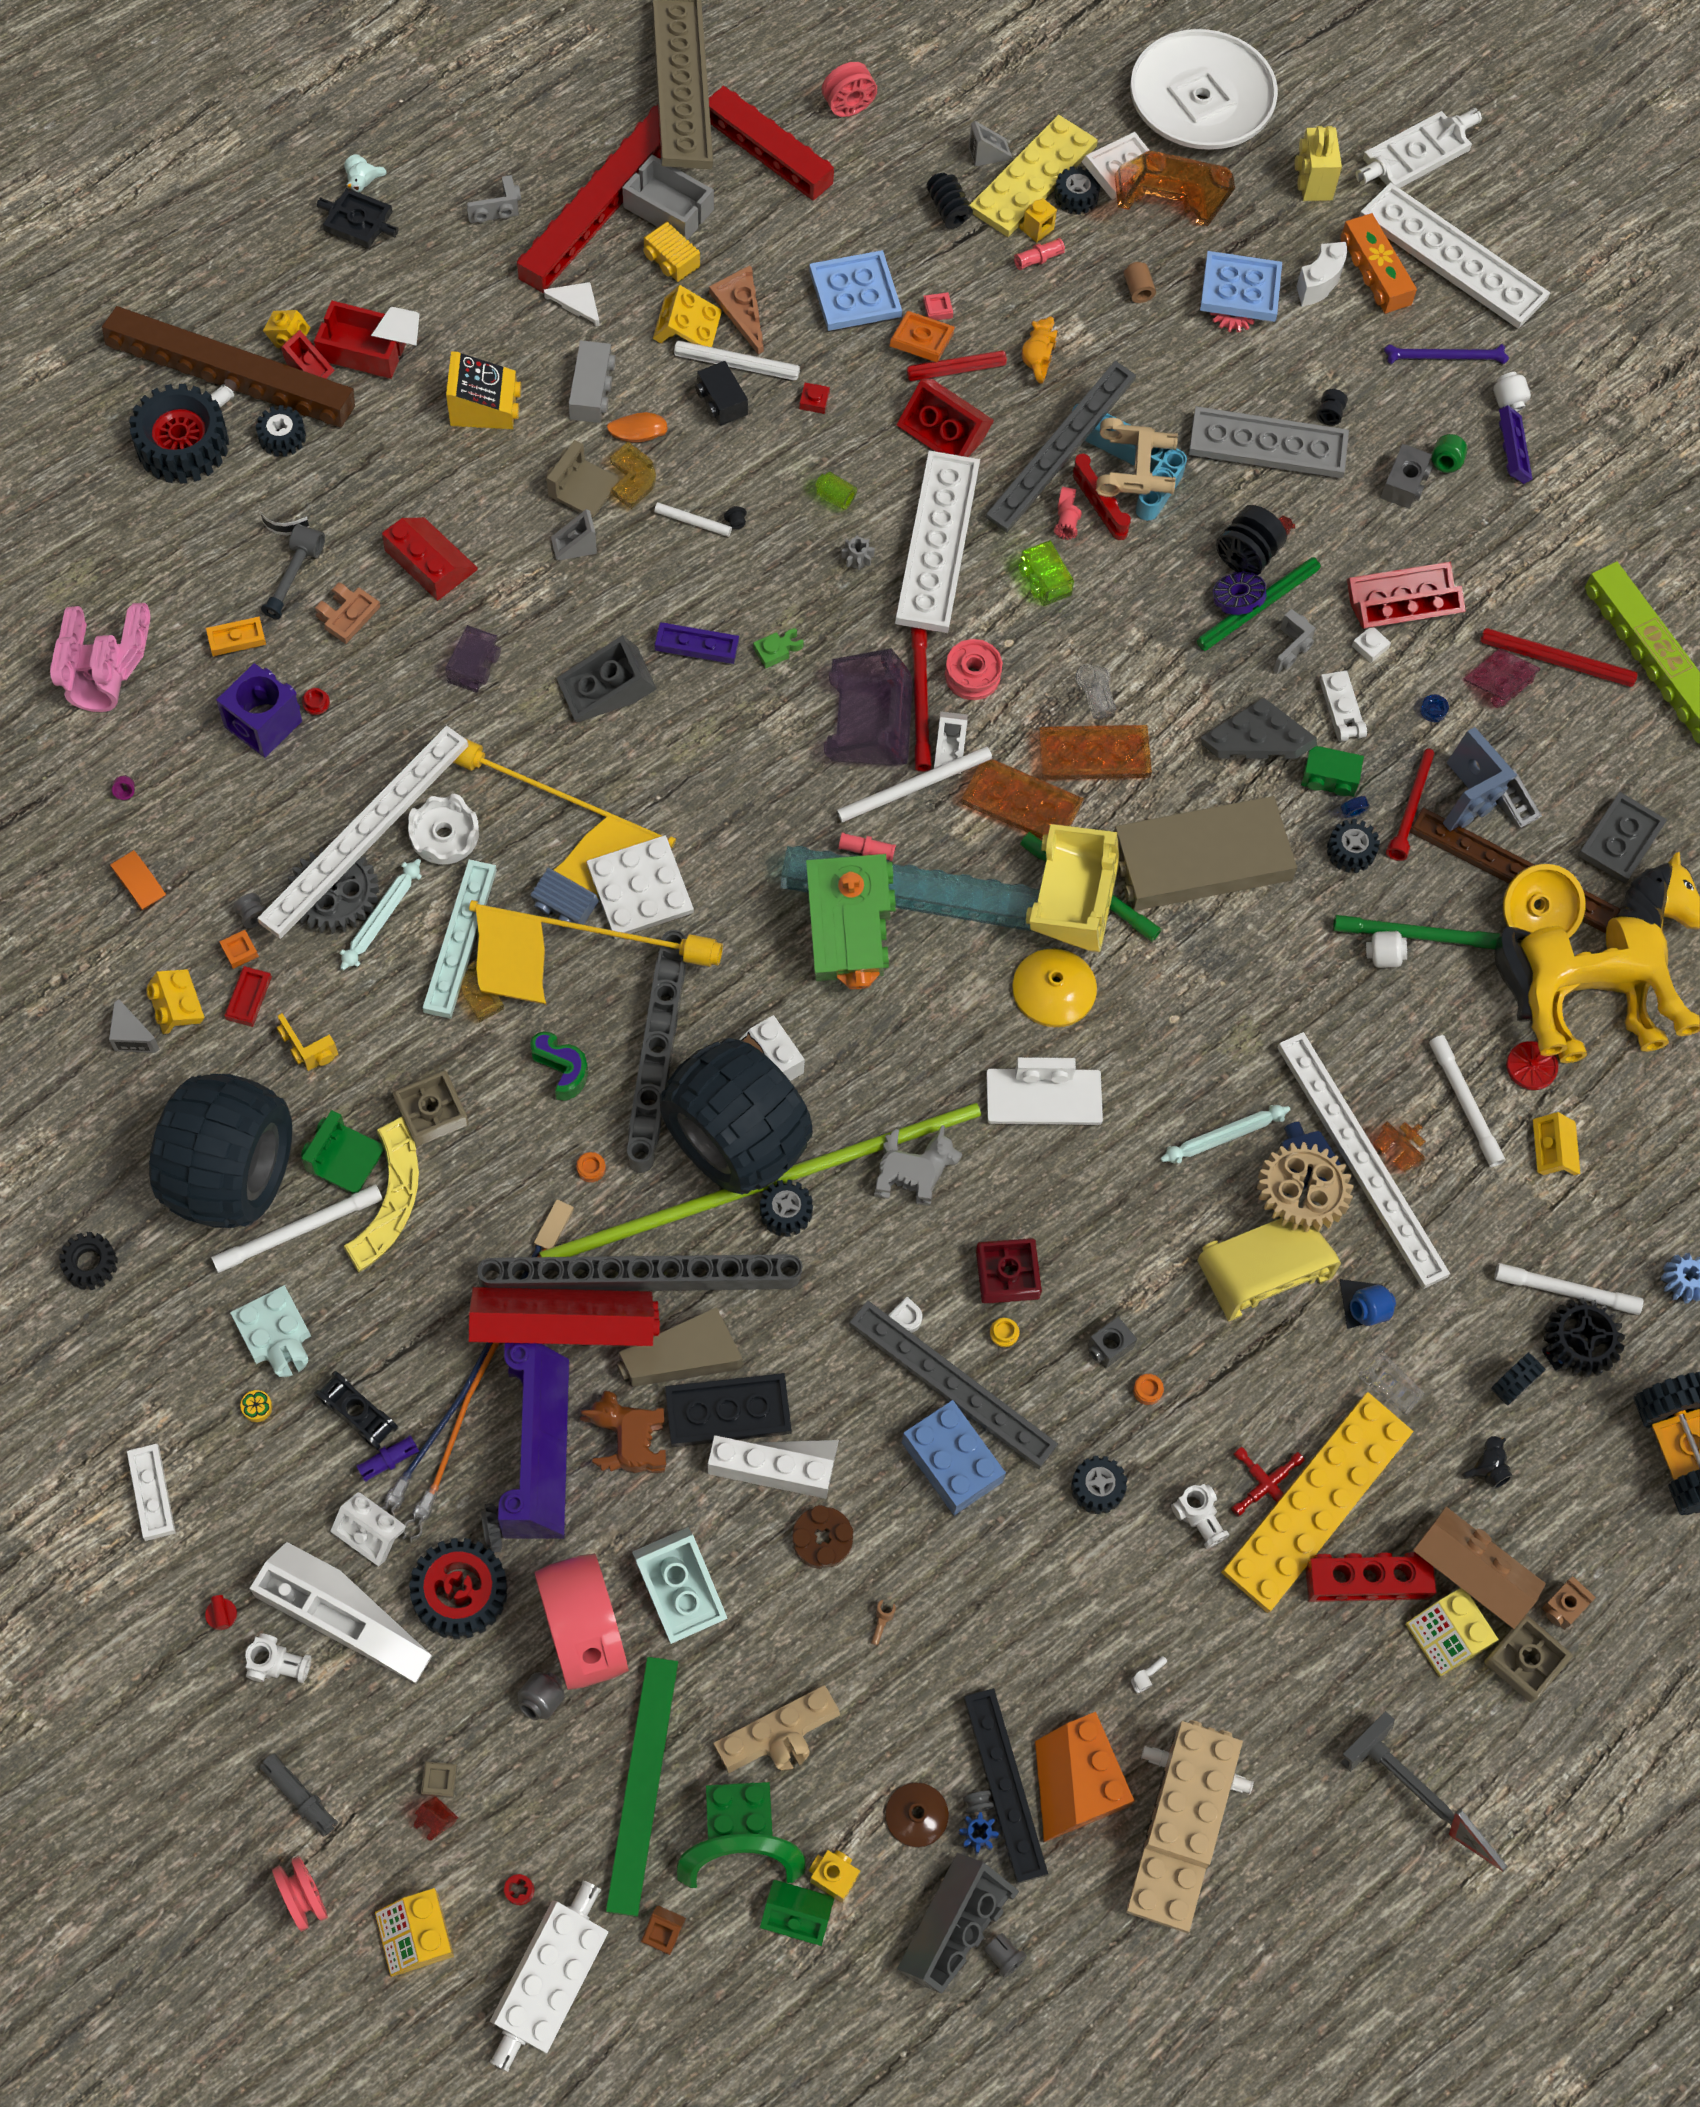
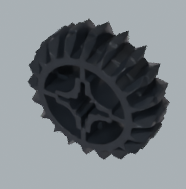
M1580 1298L1577 1304L1572 1299L1566 1303V1306L1563 1304L1559 1305L1556 1308V1312L1550 1314L1548 1317L1550 1322H1547L1544 1330L1548 1333L1544 1336L1543 1341L1551 1343L1546 1348V1352H1555L1556 1355L1552 1360L1553 1362L1561 1360L1563 1362L1562 1370L1571 1367L1573 1376H1576L1580 1370L1584 1378L1589 1377L1592 1372L1595 1376H1599L1603 1373V1370L1609 1371L1613 1367V1363H1617L1620 1360L1618 1353H1622L1625 1347L1620 1342L1625 1339V1334L1618 1332L1622 1328V1323L1613 1322L1616 1318V1313L1608 1315L1605 1312L1607 1305H1603L1599 1309L1597 1308L1596 1300H1592L1587 1305L1584 1298ZM1577 1319L1575 1329L1563 1331L1566 1321ZM1605 1344L1604 1353L1600 1356L1592 1357L1594 1347Z

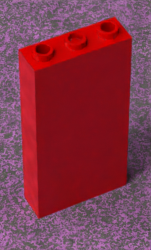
M472 1288L469 1311V1342L653 1346V1336H659L660 1318L658 1301H653L652 1291Z

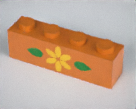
M1373 213L1345 221L1343 232L1341 233V242H1346L1347 249L1352 256V262L1362 273L1364 283L1373 292L1377 305L1381 306L1385 314L1411 306L1417 288Z

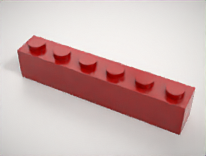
M723 85L709 97L710 124L812 201L833 184L834 167L828 160L822 159L809 146L802 144L790 132H786L779 127L774 120L767 118L755 106L748 104L740 98L736 92L729 90Z

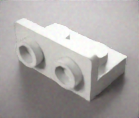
M358 1492L340 1507L330 1532L379 1567L386 1561L394 1540L404 1532L406 1526Z

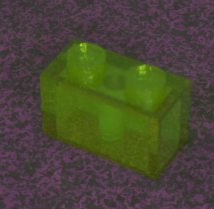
M1051 540L1022 551L1021 560L1018 564L1019 571L1024 578L1027 577L1033 596L1036 599L1039 598L1043 607L1072 596L1074 580Z

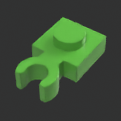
M796 628L788 630L782 638L776 632L753 642V649L765 669L789 659V651L796 652L803 648L804 641L802 639L797 642L791 641L792 638L797 637Z

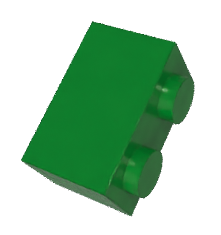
M1315 746L1306 755L1301 786L1315 791L1333 792L1339 796L1354 797L1360 783L1364 756Z

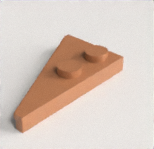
M749 265L709 286V294L759 355L764 352L763 337L759 322L760 317L753 282V271Z

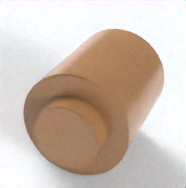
M1141 262L1131 263L1125 269L1124 277L1132 301L1135 303L1147 302L1156 295V289L1148 265Z

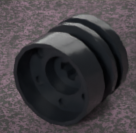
M1247 505L1241 509L1233 519L1232 524L1224 530V533L1217 538V553L1222 561L1235 572H1248L1259 575L1265 569V566L1270 563L1271 558L1286 543V529L1281 521L1270 511L1256 505Z

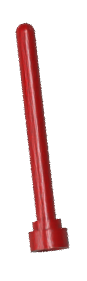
M1427 748L1423 753L1397 836L1389 841L1386 849V855L1396 861L1406 860L1410 851L1407 839L1434 757V751L1431 748Z

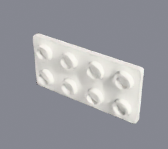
M1018 1057L1015 1069H988L986 1073L988 1123L1101 1125L1103 1121L1101 1072L1099 1070H1075V1058Z

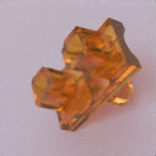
M1386 1121L1381 1126L1382 1132L1375 1140L1374 1145L1384 1154L1395 1144L1401 1148L1403 1152L1393 1163L1403 1173L1412 1169L1416 1164L1420 1167L1426 1161L1424 1159L1425 1156L1411 1142L1414 1141L1419 1147L1425 1144L1426 1141L1419 1135L1423 1127L1417 1124L1412 1129L1404 1122L1399 1127L1406 1134L1404 1137Z

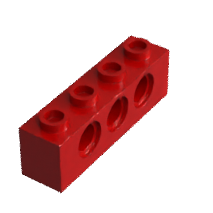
M1416 1552L1406 1553L1404 1557H1392V1553H1377L1374 1557L1362 1558L1360 1553L1346 1554L1344 1558H1332L1331 1554H1317L1309 1560L1305 1568L1308 1602L1430 1600L1436 1593L1434 1568ZM1394 1570L1403 1571L1407 1581L1401 1582L1397 1580L1394 1576ZM1333 1571L1344 1573L1346 1582L1340 1583L1336 1581L1333 1577ZM1363 1571H1372L1376 1575L1377 1581H1367Z

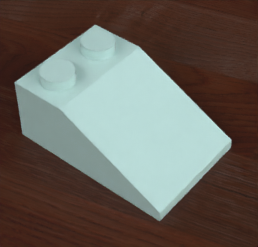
M689 1527L632 1552L670 1644L728 1619Z

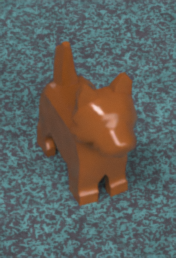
M604 1391L601 1399L593 1403L590 1410L581 1411V1414L585 1415L580 1417L581 1421L592 1423L603 1429L612 1430L617 1434V1454L609 1457L593 1458L592 1463L600 1467L601 1471L609 1468L612 1472L622 1468L632 1473L643 1471L650 1473L665 1472L666 1451L660 1450L658 1453H653L649 1450L653 1431L663 1430L664 1408L646 1410L623 1407L619 1405L616 1394Z

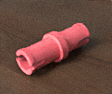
M1057 238L1043 245L1035 244L1032 249L1015 254L1014 263L1018 270H1023L1036 263L1039 265L1044 264L1047 259L1065 253L1064 243L1060 238Z
M842 832L838 849L862 854V856L886 854V860L892 862L896 845L872 840L871 836L863 838Z

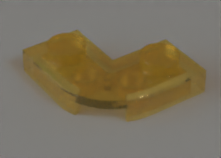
M627 442L610 457V464L626 475L612 488V495L632 510L654 488L656 472L652 460L630 442Z
M475 960L467 967L468 970L463 977L461 987L467 1004L480 1023L504 1010V1004L498 995L480 991L476 970L477 960Z

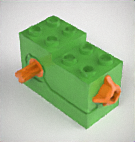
M886 854L806 860L816 981L840 980L849 989L869 988L877 977L884 976V968H889L888 947H882V941L887 940L886 920H890V912H896L895 890H889L888 885L893 884L892 862H887Z

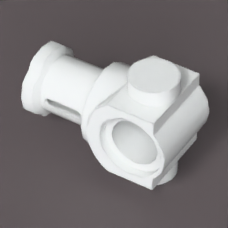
M1205 1484L1201 1486L1193 1485L1184 1491L1177 1502L1171 1504V1508L1178 1520L1183 1519L1191 1527L1198 1528L1206 1541L1204 1546L1208 1549L1225 1540L1230 1534L1222 1529L1214 1516L1217 1510L1213 1503L1217 1501V1497L1212 1487ZM1187 1498H1197L1201 1503V1507H1191L1187 1502Z
M260 1633L259 1637H255L254 1642L248 1646L245 1654L247 1678L264 1682L265 1678H278L282 1674L297 1678L298 1682L304 1683L311 1665L310 1655L302 1657L287 1653L286 1647L276 1645L278 1639L271 1635ZM259 1652H269V1658L265 1663H254V1658Z

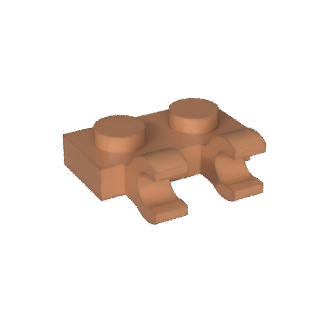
M338 582L332 589L335 593L333 599L342 604V606L335 611L327 603L321 601L315 607V610L318 612L316 617L325 623L326 631L347 644L380 608V602L359 587L353 593L345 585Z

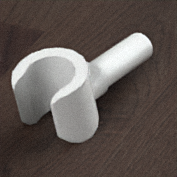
M1162 1656L1149 1668L1139 1671L1132 1677L1131 1683L1136 1693L1143 1692L1152 1686L1149 1677L1167 1663L1165 1657Z

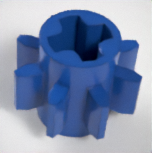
M979 1812L977 1819L973 1821L970 1817L966 1816L964 1820L969 1826L968 1829L962 1828L958 1831V1834L966 1836V1841L962 1847L966 1848L969 1845L974 1847L975 1855H978L980 1848L983 1846L989 1851L992 1850L993 1846L989 1839H995L999 1836V1833L992 1831L991 1828L995 1820L990 1819L987 1822L983 1819L982 1812ZM973 1827L977 1830L981 1828L985 1830L984 1840L981 1837L976 1839L972 1837Z

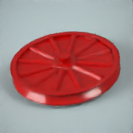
M1526 1041L1519 1043L1511 1050L1507 1057L1506 1066L1509 1076L1517 1085L1525 1089L1540 1090L1546 1088L1557 1076L1558 1061L1556 1056L1541 1055L1538 1042Z

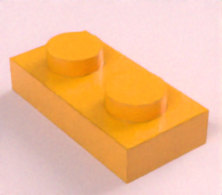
M260 617L206 628L212 656L266 645Z

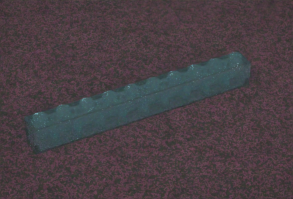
M787 846L781 874V888L809 893L806 860L848 856L837 855L832 851H813L804 846ZM892 864L893 884L888 885L889 890H895V908L1032 931L1030 924H1026V913L1028 907H1033L1034 902H1038L1040 889L1029 888L1024 884H1005L995 879H976L967 874L959 876L947 874L937 869L929 871L919 869L914 865L900 866Z

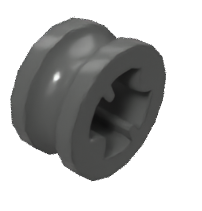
M980 1791L964 1796V1802L968 1803L966 1813L974 1814L994 1808V1804L989 1801L991 1791Z

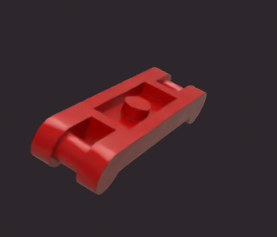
M1087 454L1077 455L1072 475L1074 480L1112 536L1117 540L1126 539L1131 517L1127 513L1120 511L1118 502L1114 497H1104L1097 493L1096 485L1099 477L1096 476L1090 467V457Z

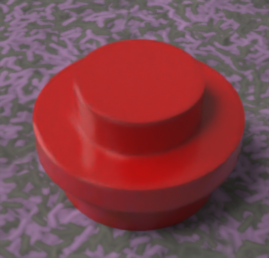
M312 688L304 694L302 705L307 713L319 715L329 708L330 699L325 691L319 688Z

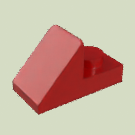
M298 330L281 346L286 365L325 379L335 371L301 330Z

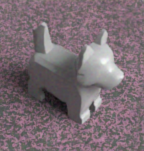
M941 1126L937 1135L929 1142L922 1155L898 1151V1129H895L890 1135H886V1142L883 1143L885 1154L879 1165V1176L876 1179L874 1196L889 1199L891 1186L896 1183L897 1186L903 1185L904 1190L908 1188L909 1191L916 1190V1204L930 1206L932 1191L946 1165L958 1164L962 1157V1153L953 1148L952 1140L944 1136L945 1126Z

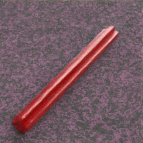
M1485 628L1481 635V642L1619 684L1633 687L1637 680V672L1490 628Z

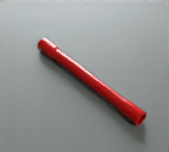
M911 627L916 745L914 747L915 769L920 772H926L931 769L926 656L927 630Z

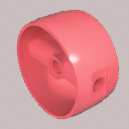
M596 1554L579 1555L549 1564L535 1571L536 1582L567 1690L588 1687L628 1672L621 1637Z

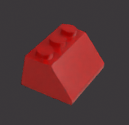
M923 379L920 380L896 425L935 452L969 457L983 442L994 420L935 380Z
M425 517L401 518L382 532L385 552L437 601L478 570L477 566Z

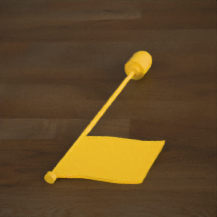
M466 739L468 747L453 761L454 764L473 771L475 767L479 768L482 764L606 817L589 831L569 856L554 869L557 873L596 894L598 899L599 896L587 867L588 860L662 837L658 833L484 759L483 746ZM670 836L667 839L672 849L676 838Z
M471 900L469 911L476 912L479 941L476 970L480 991L547 1005L543 989L545 946L541 922L679 949V955L683 956L684 962L707 967L712 965L718 966L722 957L723 944L718 943L716 939L689 934L687 939H682L681 944L481 905L475 900Z

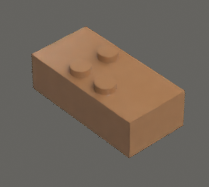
M1448 1507L1444 1508L1413 1550L1513 1629L1516 1628L1536 1603L1546 1584L1494 1544L1492 1538L1485 1531L1473 1528Z

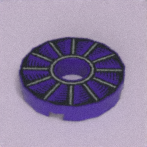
M1232 573L1216 583L1213 589L1214 603L1227 614L1241 615L1250 613L1257 605L1259 607L1263 605L1267 597L1266 584L1261 577L1254 573ZM1240 592H1243V593H1244V594H1242V595H1235V594L1240 593Z

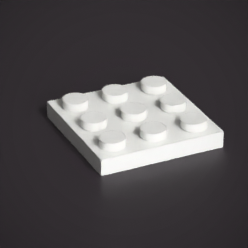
M666 835L587 861V867L608 924L613 931L632 934L694 913V908Z

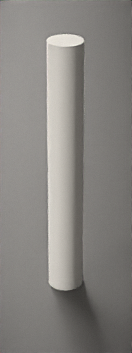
M658 502L655 506V513L727 537L731 534V526Z

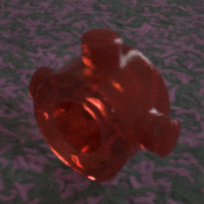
M1284 515L1279 518L1286 529L1287 535L1291 529H1295V524L1292 523L1290 518Z

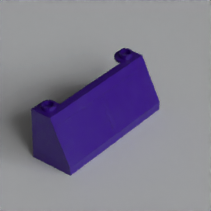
M505 1343L504 1358L509 1367V1377H517L523 1385L520 1489L505 1492L499 1500L498 1521L503 1539H565L570 1362L568 1358L543 1344Z

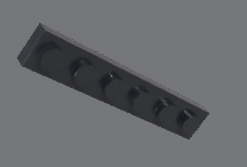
M995 1689L964 1696V1703L989 1790L991 1791V1797L1016 1884L1045 1877L1048 1875L1047 1867Z

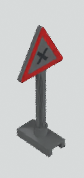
M1385 1711L1343 1753L1345 1758L1341 1761V1764L1351 1772L1368 1755L1378 1764L1382 1763L1438 1817L1451 1825L1449 1835L1453 1839L1504 1872L1508 1866L1461 1809L1454 1815L1451 1809L1390 1753L1391 1750L1382 1741L1393 1730L1395 1719Z

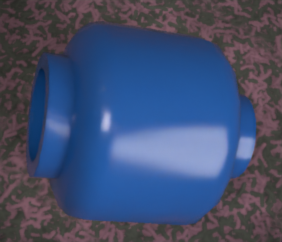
M1379 1284L1359 1289L1354 1293L1350 1302L1351 1314L1365 1326L1389 1321L1394 1314L1396 1306L1395 1297L1386 1287Z

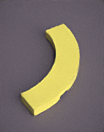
M403 1116L377 1129V1134L383 1144L388 1162V1187L382 1207L375 1219L359 1236L344 1245V1250L358 1273L377 1261L394 1244L403 1231L415 1202L419 1176L415 1143Z

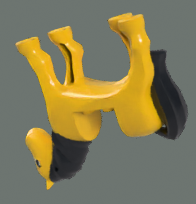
M1676 852L1668 863L1646 869L1631 882V887L1626 892L1624 900L1620 905V912L1608 922L1606 928L1607 950H1604L1602 953L1591 954V952H1582L1574 956L1568 935L1561 926L1546 927L1534 932L1517 927H1506L1501 932L1494 951L1495 965L1502 980L1517 1001V1021L1526 1022L1533 1020L1532 1029L1537 1036L1541 1055L1552 1056L1558 1054L1561 1063H1573L1587 1056L1583 1042L1574 1038L1565 1024L1562 1013L1564 997L1576 990L1599 989L1626 994L1627 1016L1624 1023L1628 1031L1638 1036V1044L1641 1051H1655L1669 1044L1665 1032L1655 1026L1647 1013L1646 1000L1650 985L1656 994L1660 1014L1673 1021L1676 1035L1688 1036L1700 1032V1016L1691 1012L1684 1005L1674 989L1668 970L1667 940L1662 931L1663 916L1676 920L1688 929H1700V896L1695 887L1691 872L1681 864L1680 852Z

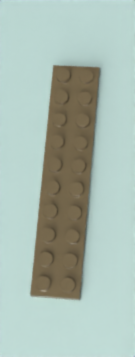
M652 0L662 166L673 168L712 169L713 153L701 0Z

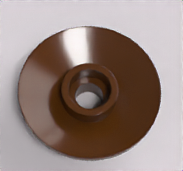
M909 1783L900 1787L892 1794L887 1803L885 1817L888 1829L896 1840L906 1846L919 1848L933 1844L943 1835L948 1824L949 1812L945 1799L935 1788L924 1783ZM917 1807L921 1808L924 1812V1816L919 1819L912 1815V1810Z

